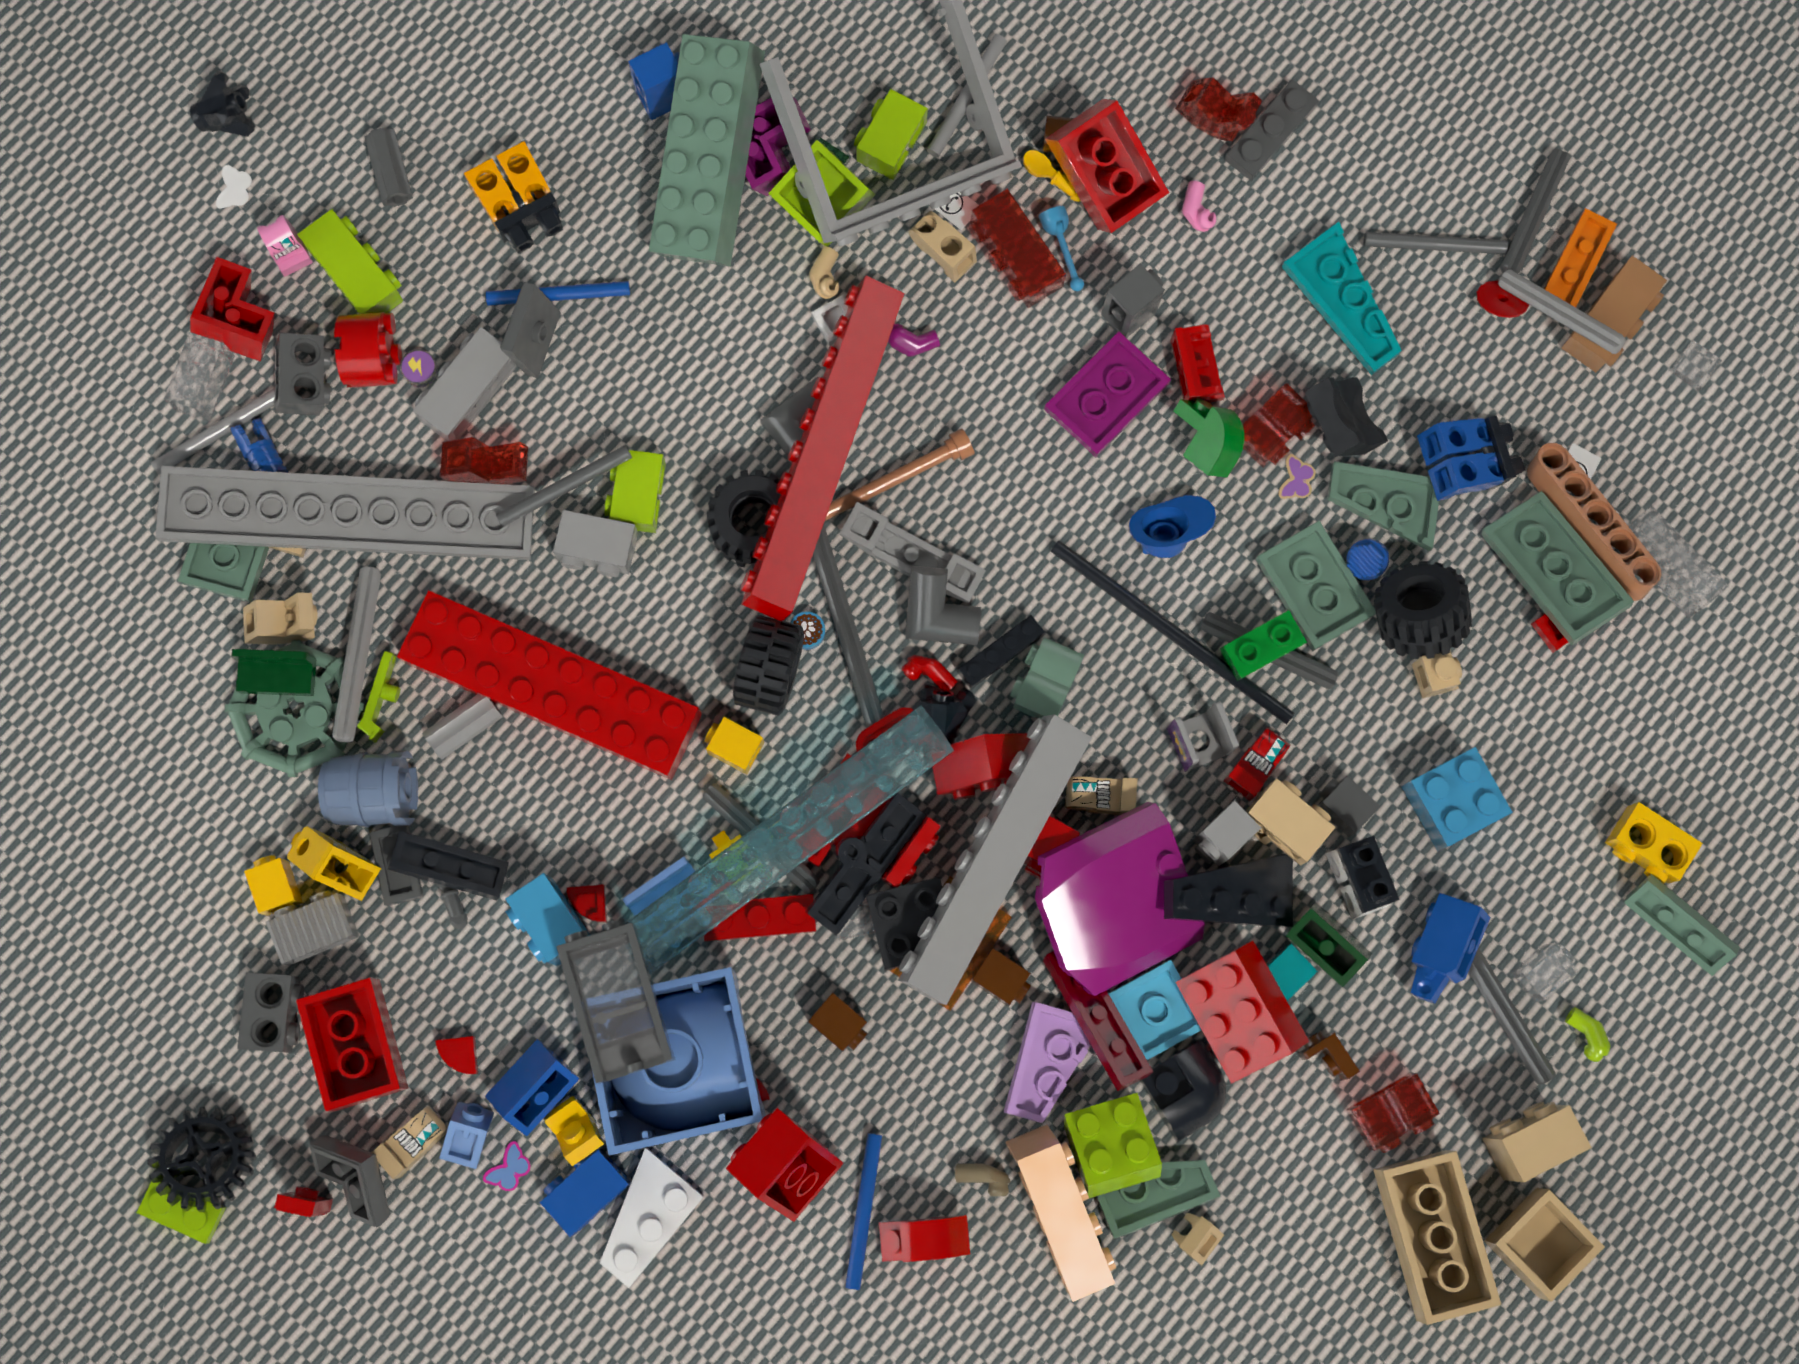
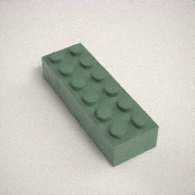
M688 34L682 35L649 252L666 258L731 267L762 74L759 64L764 62L765 55L764 50L749 41Z

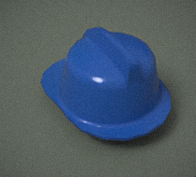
M1186 495L1176 497L1138 510L1130 519V534L1137 542L1141 543V549L1144 554H1150L1158 558H1171L1180 554L1185 549L1187 542L1205 535L1214 526L1216 520L1215 507L1209 500L1200 496Z

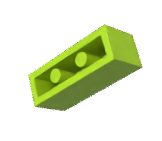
M331 209L297 234L306 249L359 314L388 313L403 302L402 297L397 291L402 285L389 269L382 272L376 262L380 258L368 242L361 246L354 237L359 232L346 215L340 219Z

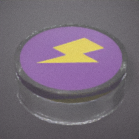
M415 349L404 355L400 363V371L408 384L414 387H426L436 379L438 365L428 351Z

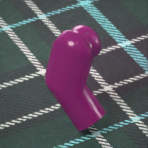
M894 324L888 340L889 345L893 349L908 357L940 347V341L935 330L917 336L905 329L901 324Z

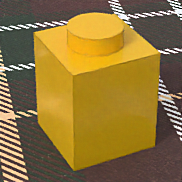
M723 717L720 724L713 723L704 740L708 744L706 748L708 755L746 775L749 773L765 743L763 737L726 717Z
M269 855L254 861V867L244 871L259 914L270 916L281 908L303 903L289 861L282 858L276 859L275 855Z

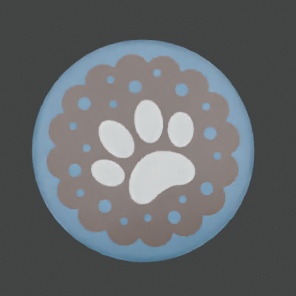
M801 612L793 617L790 623L803 627L804 642L802 649L811 650L818 647L825 638V624L821 617L813 612Z

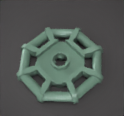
M292 640L291 644L279 648L277 651L307 652L317 660V666L326 669L320 678L315 677L314 696L257 694L256 704H247L246 701L249 694L238 693L235 688L229 704H225L224 713H227L230 717L242 748L241 756L245 760L252 759L287 773L288 777H298V774L305 770L325 763L333 757L346 754L344 750L348 742H339L327 735L329 729L327 726L331 718H334L338 704L334 703L328 685L336 680L340 690L345 659L343 657H334L304 645L301 640ZM293 700L298 703L304 702L305 705L300 710L301 716L298 718L286 713V709L290 707L289 703ZM361 702L358 718L361 713L365 712V704ZM245 715H256L263 733L255 739ZM271 740L289 746L287 757L265 748ZM318 740L325 746L301 756L300 748Z

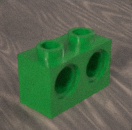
M1288 610L1220 648V651L1238 681L1306 644L1307 641L1291 612Z

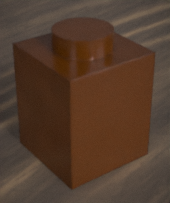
M992 948L971 980L973 984L1006 1006H1010L1013 1000L1020 1004L1032 986L1026 981L1031 973L994 948Z
M833 992L808 1021L809 1024L842 1052L847 1047L854 1051L868 1034L863 1029L867 1021Z

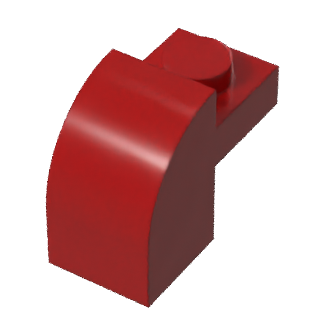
M967 1215L879 1222L882 1262L928 1261L971 1254Z

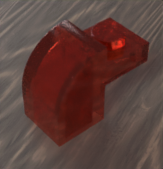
M1214 77L1192 80L1175 109L1193 126L1210 136L1224 141H1233L1239 131L1246 130L1254 122L1256 111L1261 105L1262 100L1254 92L1231 95Z
M474 437L442 442L440 477L452 482L510 484L526 481L528 446L522 442L488 446Z

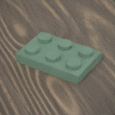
M1320 521L1263 552L1255 559L1286 610L1291 612L1312 652L1376 615L1373 605L1351 570L1347 567L1346 562Z
M190 543L178 582L183 585L251 603L269 547Z

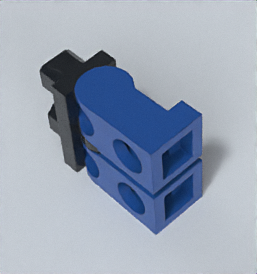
M1490 416L1486 419L1477 418L1440 422L1417 435L1426 466L1436 465L1429 469L1428 473L1437 501L1449 499L1454 495L1495 489L1524 472L1525 467L1522 458L1517 454L1510 455L1506 445L1513 441L1514 436L1510 423L1499 422L1497 416Z

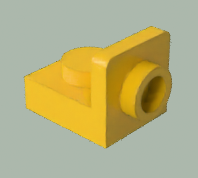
M574 1096L551 1110L543 1118L545 1124L556 1135L563 1156L571 1166H574L604 1145L594 1118Z

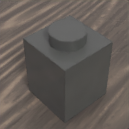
M1346 776L1339 782L1333 778L1319 792L1323 799L1317 805L1330 815L1331 821L1348 837L1355 834L1381 807L1349 776Z

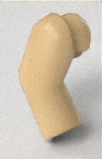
M827 246L822 248L809 272L815 292L824 299L832 298L839 291L838 281L835 282L831 273V269L839 254Z

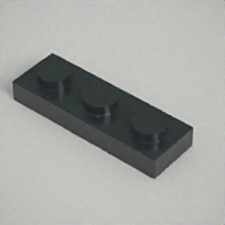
M400 831L397 835L387 870L497 901L500 898L509 862Z

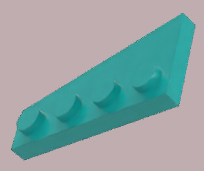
M1337 222L1283 263L1282 268L1372 376L1396 358L1402 350L1383 311L1379 310L1372 294L1374 292L1368 280L1365 281L1357 265L1358 259L1353 249L1349 248L1343 236L1344 230L1340 222Z

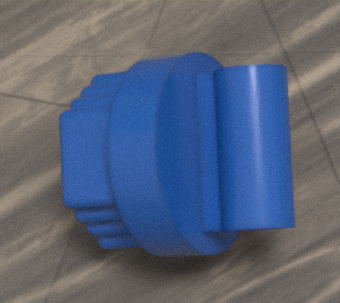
M1371 538L1362 539L1353 544L1349 549L1346 558L1347 567L1355 577L1361 580L1376 579L1386 571L1389 565L1388 550L1378 540Z

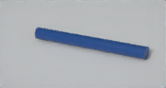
M629 281L539 287L550 301L630 295ZM521 289L486 291L487 306L516 304Z
M867 1133L845 1288L860 1290L882 1135Z

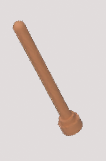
M961 428L949 434V439L944 441L945 445L832 501L825 521L854 507L856 502L862 503L950 458L953 461L960 458L962 461L974 455L975 452L967 434Z

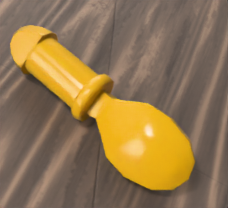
M1029 150L1024 154L1022 158L1023 165L1030 174L1035 177L1050 178L1051 185L1057 186L1070 196L1071 200L1081 202L1067 176L1063 174L1061 169L1057 172L1043 153L1037 150Z

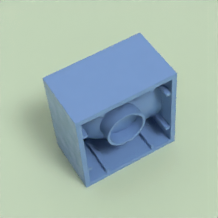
M729 967L653 984L676 1060L601 1084L596 1083L594 1078L608 1155L760 1122L766 1116L749 1050L737 974L733 968ZM643 986L586 999L592 1018L596 1017L600 1012L609 1013L647 1001ZM649 1007L608 1019L605 1024H594L599 1044L654 1027Z

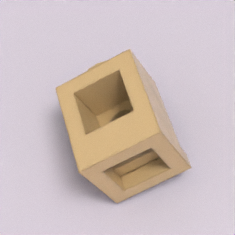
M1451 651L1445 655L1441 653L1435 654V658L1427 659L1426 655H1424L1412 664L1422 699L1459 689L1462 669L1459 660L1456 657H1452Z

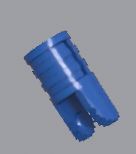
M261 418L252 421L253 431L258 439L253 444L250 443L241 425L230 428L244 459L252 471L288 473Z

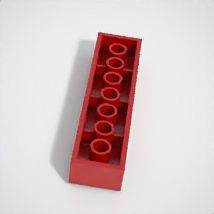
M428 590L397 655L398 659L411 667L475 695L479 694L487 697L498 705L670 780L673 779L702 716L699 707Z

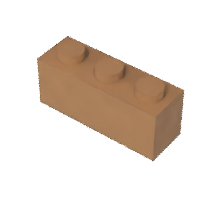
M1632 255L1619 269L1587 312V315L1631 340L1644 324L1639 319L1644 311L1647 310L1651 313L1664 297V294L1659 291L1667 282V279ZM1575 331L1572 332L1561 347L1595 373L1605 363L1611 367L1624 351L1621 348L1617 354H1612Z

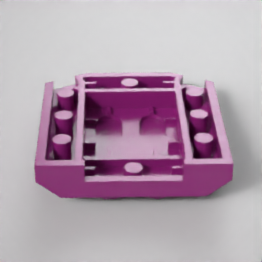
M1146 802L1038 856V865L1042 867L1040 885L1036 886L1035 900L1059 967L1068 976L1073 977L1080 983L1088 994L1096 996L1203 939L1204 922L1164 919V881L1187 876V872L1170 823L1156 803Z

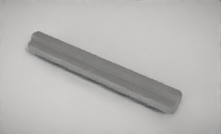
M1506 270L1499 279L1498 284L1505 291L1612 354H1617L1625 344L1626 339L1622 334L1516 272Z

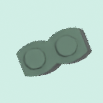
M1045 637L1040 646L1033 643L1025 661V664L1031 666L1025 679L1018 676L1010 694L1011 697L1016 699L1013 708L1037 719H1042L1043 716L1052 714L1058 716L1083 661L1084 654Z

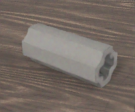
M477 694L422 734L437 756L442 760L503 718V716L489 698Z

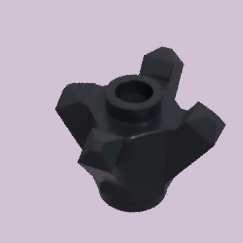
M216 71L203 97L191 105V118L195 126L202 132L208 130L212 132L222 131L248 137L255 130L252 119L246 118L244 113L247 110L245 100L249 98L250 90L242 85H237L230 89L226 85L229 77L221 71Z
M928 684L919 690V701L912 709L923 727V734L926 735V743L928 745L944 747L955 743L961 725L976 702L973 692L962 690L954 697V692L936 690V687Z

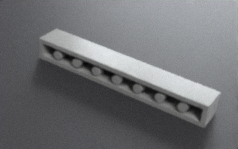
M1055 714L1043 716L1042 719H1036L1027 734V737L1030 739L1024 752L1019 751L1010 764L1009 770L1012 771V774L1007 783H1002L995 791L991 799V803L994 806L988 817L984 816L978 822L973 832V836L976 837L969 851H963L955 864V870L958 871L951 884L947 883L941 889L936 900L939 906L932 918L928 917L923 922L918 932V937L921 938L914 952L910 950L900 964L899 971L902 974L898 981L936 1003L947 1005L1092 739L1091 736Z

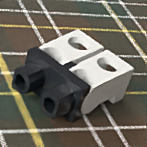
M1374 835L1326 853L1337 883L1340 884L1346 881L1350 883L1340 888L1352 920L1390 906L1389 904L1400 900Z

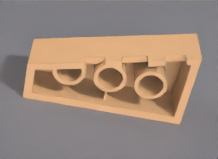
M1047 1124L1006 1141L1010 1155L1013 1156L1020 1168L1018 1172L1030 1200L1033 1201V1211L1043 1234L1048 1239L1046 1241L1072 1302L1114 1285L1115 1281L1111 1271L1117 1268L1109 1248L1105 1247L1102 1249L1097 1236L1103 1234L1095 1213H1087L1083 1201L1089 1199L1081 1177L1074 1179L1069 1166L1075 1164V1160L1067 1142L1060 1144Z

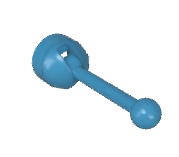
M1056 206L1045 210L1038 215L1041 226L1046 233L1057 236L1072 279L1070 287L1073 291H1080L1084 287V281L1077 275L1063 235L1069 225V216L1065 206Z

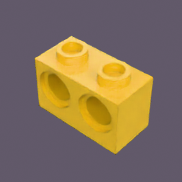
M1640 802L1626 807L1605 841L1607 845L1613 848L1612 853L1616 857L1627 863L1635 862L1646 869L1644 874L1647 877L1652 874L1663 884L1680 881L1703 844ZM1631 827H1635L1640 831L1642 835L1640 845L1633 843L1630 839L1629 831ZM1664 847L1668 848L1673 854L1674 859L1671 866L1662 860L1661 852Z

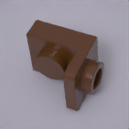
M1318 1031L1308 1038L1309 1042L1304 1045L1305 1049L1298 1053L1302 1060H1307L1322 1050L1325 1056L1321 1058V1061L1332 1077L1338 1075L1341 1080H1348L1360 1072L1335 1033L1324 1035L1322 1031Z

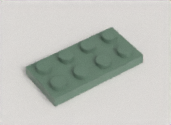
M1542 491L1482 530V537L1571 645L1579 642L1632 607L1634 603L1630 595Z

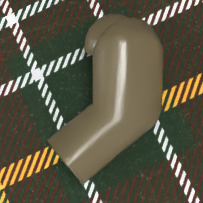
M958 1163L955 1167L957 1183H989L988 1193L990 1196L1008 1195V1183L1011 1182L1007 1173L985 1163Z

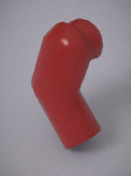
M913 655L907 658L908 662L902 666L903 674L910 680H917L923 674L928 676L941 690L949 691L957 683L956 678L936 659Z

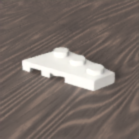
M647 1147L644 1149L600 1261L603 1267L628 1288L632 1286L704 1198L698 1190Z

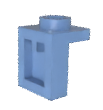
M458 1102L450 1119L439 1159L476 1169L494 1112L484 1109L481 1105L475 1103L466 1104Z

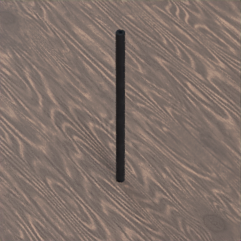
M1060 540L1054 545L1050 551L1284 724L1287 725L1295 713L1247 677L1237 681L1231 668L1225 661Z

